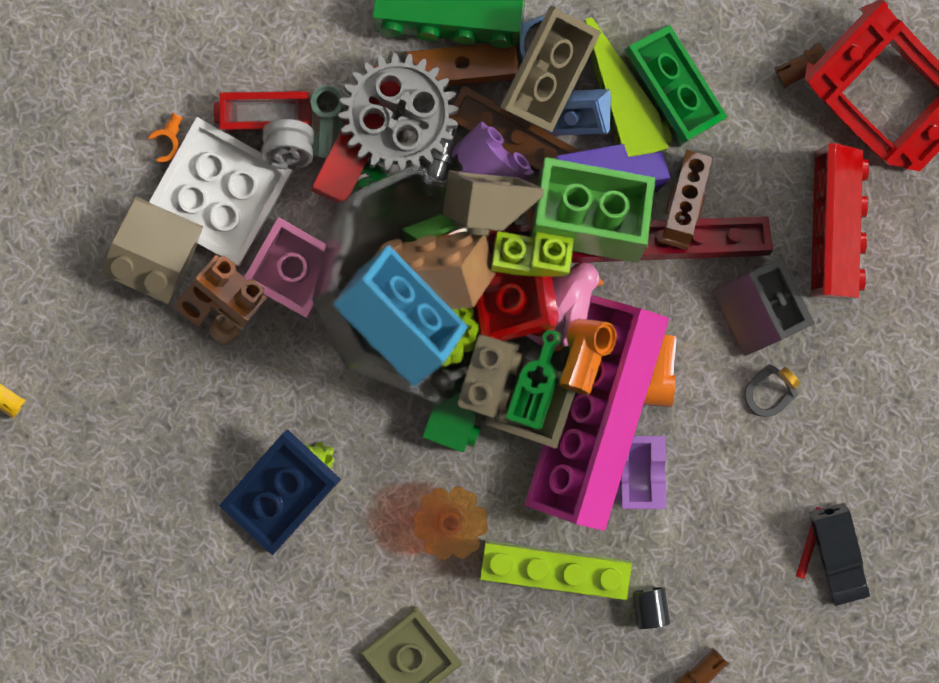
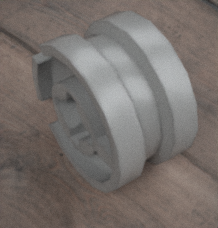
M291 119L271 121L264 126L262 131L264 144L261 148V158L263 161L269 160V166L287 170L288 165H296V169H300L311 164L313 159V149L311 146L314 141L312 127L304 122Z

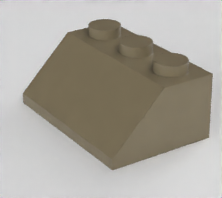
M550 5L501 104V108L552 132L601 32Z

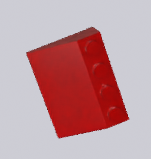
M828 143L815 151L810 297L854 299L859 298V291L865 290L866 272L865 269H860V254H866L867 234L866 232H861V218L867 217L868 197L862 196V181H868L869 160L863 159V150L837 143Z

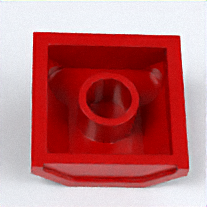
M496 272L477 301L481 334L501 341L529 334L543 336L548 329L554 330L558 322V309L552 276H526Z

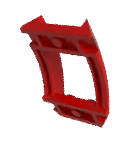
M878 0L858 8L863 14L814 65L807 62L804 80L839 119L886 164L921 171L939 152V96L892 143L843 94V91L888 44L939 91V60L919 41L903 21L893 14L888 8L889 5L884 0Z

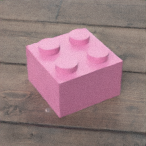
M278 217L244 278L255 280L264 287L263 293L303 317L310 318L345 255Z

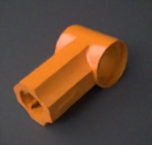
M578 318L570 323L567 330V343L571 350L559 386L579 394L589 395L602 355H608L613 351L617 335L611 323Z
M664 335L643 405L673 406L676 380L673 374L676 336Z

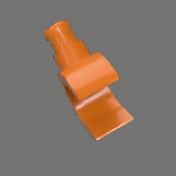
M172 113L169 122H166L164 128L154 131L147 138L151 141L161 136H167L173 142L171 153L155 161L159 163L172 162L180 148V141L176 135L180 129L179 124L183 117Z

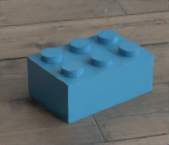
M389 245L359 269L333 303L340 311L342 317L352 323L367 339L370 346L378 350L393 365L395 371L413 387L446 361L468 327Z

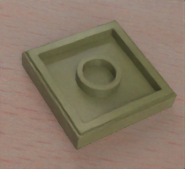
M417 606L360 651L362 657L383 683H440L462 665L460 659Z

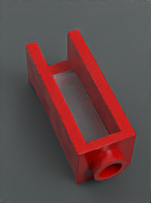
M308 91L219 92L220 102H214L215 124H220V130L224 132L263 131L266 124L280 119L298 120L308 124L310 127L312 125V95Z

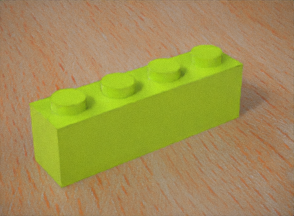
M485 540L480 580L627 600L632 563L630 560Z

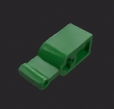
M550 329L543 334L544 346L539 360L531 361L523 367L506 419L536 429L543 427L558 380L557 371L550 364L555 346L561 342V333ZM554 335V340L551 342L550 336ZM542 367L544 368L543 375L548 377L547 383H540L537 388L535 386L536 380L531 378L532 371H539Z

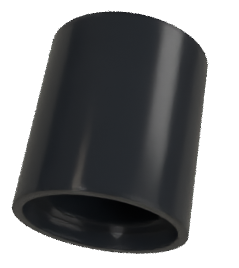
M655 587L653 591L643 592V589L632 592L638 629H651L671 624L665 587Z

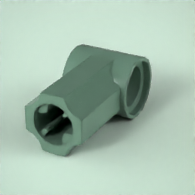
M321 86L314 91L311 97V127L314 131V141L311 146L313 157H328L344 126V122L339 120L338 114L345 110L344 107L339 105L340 98H345L342 91L333 86ZM326 92H333L338 98L337 108L330 113H325L319 106L320 97Z

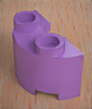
M483 121L468 133L452 151V158H459L463 166L460 172L519 177L523 180H526L534 172L523 155L518 152L508 153L502 147L504 142L502 135L495 128L487 126Z
M665 436L633 437L614 504H621L622 509H667Z

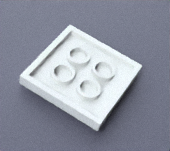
M196 117L149 202L204 226L198 244L221 257L226 256L240 267L294 171L289 168L284 170L269 166V160H262L261 152Z

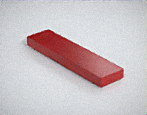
M387 81L380 86V91L385 96L394 97L400 92V87L395 82ZM373 97L368 99L371 104L387 108V106L381 104ZM369 114L363 119V123L367 128L376 130L383 126L384 120L378 114ZM340 132L311 191L345 207L370 155L359 160L358 153L361 147L348 148V142L353 137V134L342 135Z

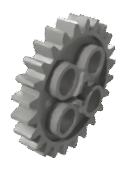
M393 53L392 61L388 64L380 55L378 56V67L376 68L365 62L364 70L366 74L364 76L355 71L352 74L357 85L345 84L344 91L351 98H340L339 105L347 108L348 111L339 113L338 118L340 121L349 122L348 125L341 129V134H353V137L348 142V148L360 146L358 159L361 160L370 155L372 157L371 168H374L379 161L384 162L385 173L390 171L392 164H397L400 174H404L405 166L408 163H411L415 171H419V160L422 158L429 165L433 164L431 152L434 151L440 155L444 154L445 149L440 141L451 143L453 136L446 129H456L458 124L457 121L448 118L459 111V107L448 105L456 97L455 92H444V89L449 84V79L437 81L436 77L439 73V68L435 67L430 72H427L425 70L426 59L421 60L417 66L412 65V54H408L405 62L400 63L397 53ZM387 81H392L398 84L400 92L394 97H388L381 93L380 86ZM373 97L381 104L387 106V108L371 104L368 99ZM418 98H428L434 108L428 113H419L413 107V102ZM401 106L405 108L404 115L406 117L401 116L398 121L393 120V112L391 110L396 111ZM369 114H378L383 118L384 124L381 128L372 130L365 126L363 119ZM410 119H413L421 123H426L428 125V129L424 130L420 128L416 123L410 121ZM402 130H410L417 136V141L411 146H403L398 142L396 136Z

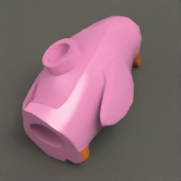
M578 263L570 269L568 276H558L553 279L558 309V322L554 331L561 333V342L555 346V351H560L562 346H569L566 335L570 323L578 318L587 319L592 291L604 284L603 280L599 277L597 269L591 263ZM525 335L539 345L544 346L543 336ZM554 335L550 336L551 342L554 340Z

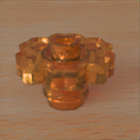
M458 485L453 487L450 492L443 487H436L431 493L426 494L421 502L423 509L417 511L413 517L415 524L414 534L417 538L426 540L425 551L441 560H445L452 553L456 557L463 559L470 552L478 550L480 546L478 536L487 532L488 523L486 509L476 506V494L472 491H466L465 488ZM448 516H453L458 521V526L453 530L446 529L443 524L444 519Z

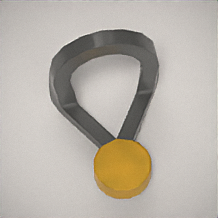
M768 364L746 386V404L758 416H775L798 396L796 388L801 383L788 368L783 367L779 370L773 365ZM774 374L785 382L789 392L773 409H761L753 400V390L759 382Z

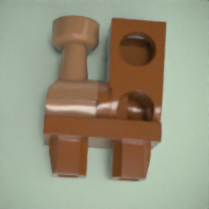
M215 255L172 307L197 327L200 326L213 309L216 310L219 314L209 324L210 335L219 343H230L268 297L263 293L264 287L255 280L245 279L236 271L235 263L226 256L219 257ZM186 301L194 304L200 313L193 311Z

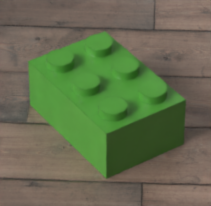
M545 157L537 180V186L544 189V194L534 204L530 237L535 238L536 233L541 232L573 238L572 251L639 263L648 244L655 177Z

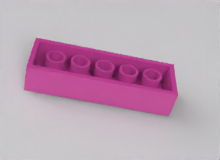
M591 295L587 319L611 323L616 330V345L610 354L602 355L589 395L575 392L558 447L553 448L542 445L524 506L577 525L605 531L669 318L642 308Z

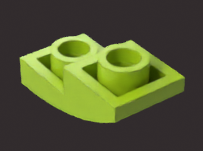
M497 231L490 271L526 276H568L574 239L537 232L535 238Z

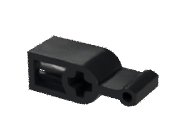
M841 503L809 512L833 604L838 606L870 597L851 512L846 504Z

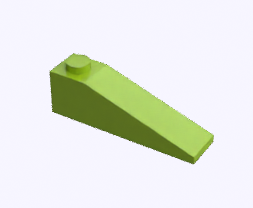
M592 17L585 19L584 23L601 32L590 57L599 88L610 90V125L616 145L624 144L628 157L655 152L664 153L669 148L667 143L672 140L667 122L660 120L659 113Z

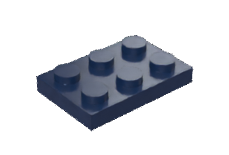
M287 429L219 506L273 555L342 479Z

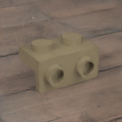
M485 335L478 337L458 401L459 407L490 417L499 415L500 410H507L512 395V390L507 388L511 374H518L523 360V354L518 353L520 344L509 340L501 341Z

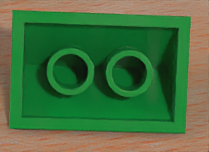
M671 25L652 33L624 49L622 56L662 120L667 122L670 133L679 147L728 117Z

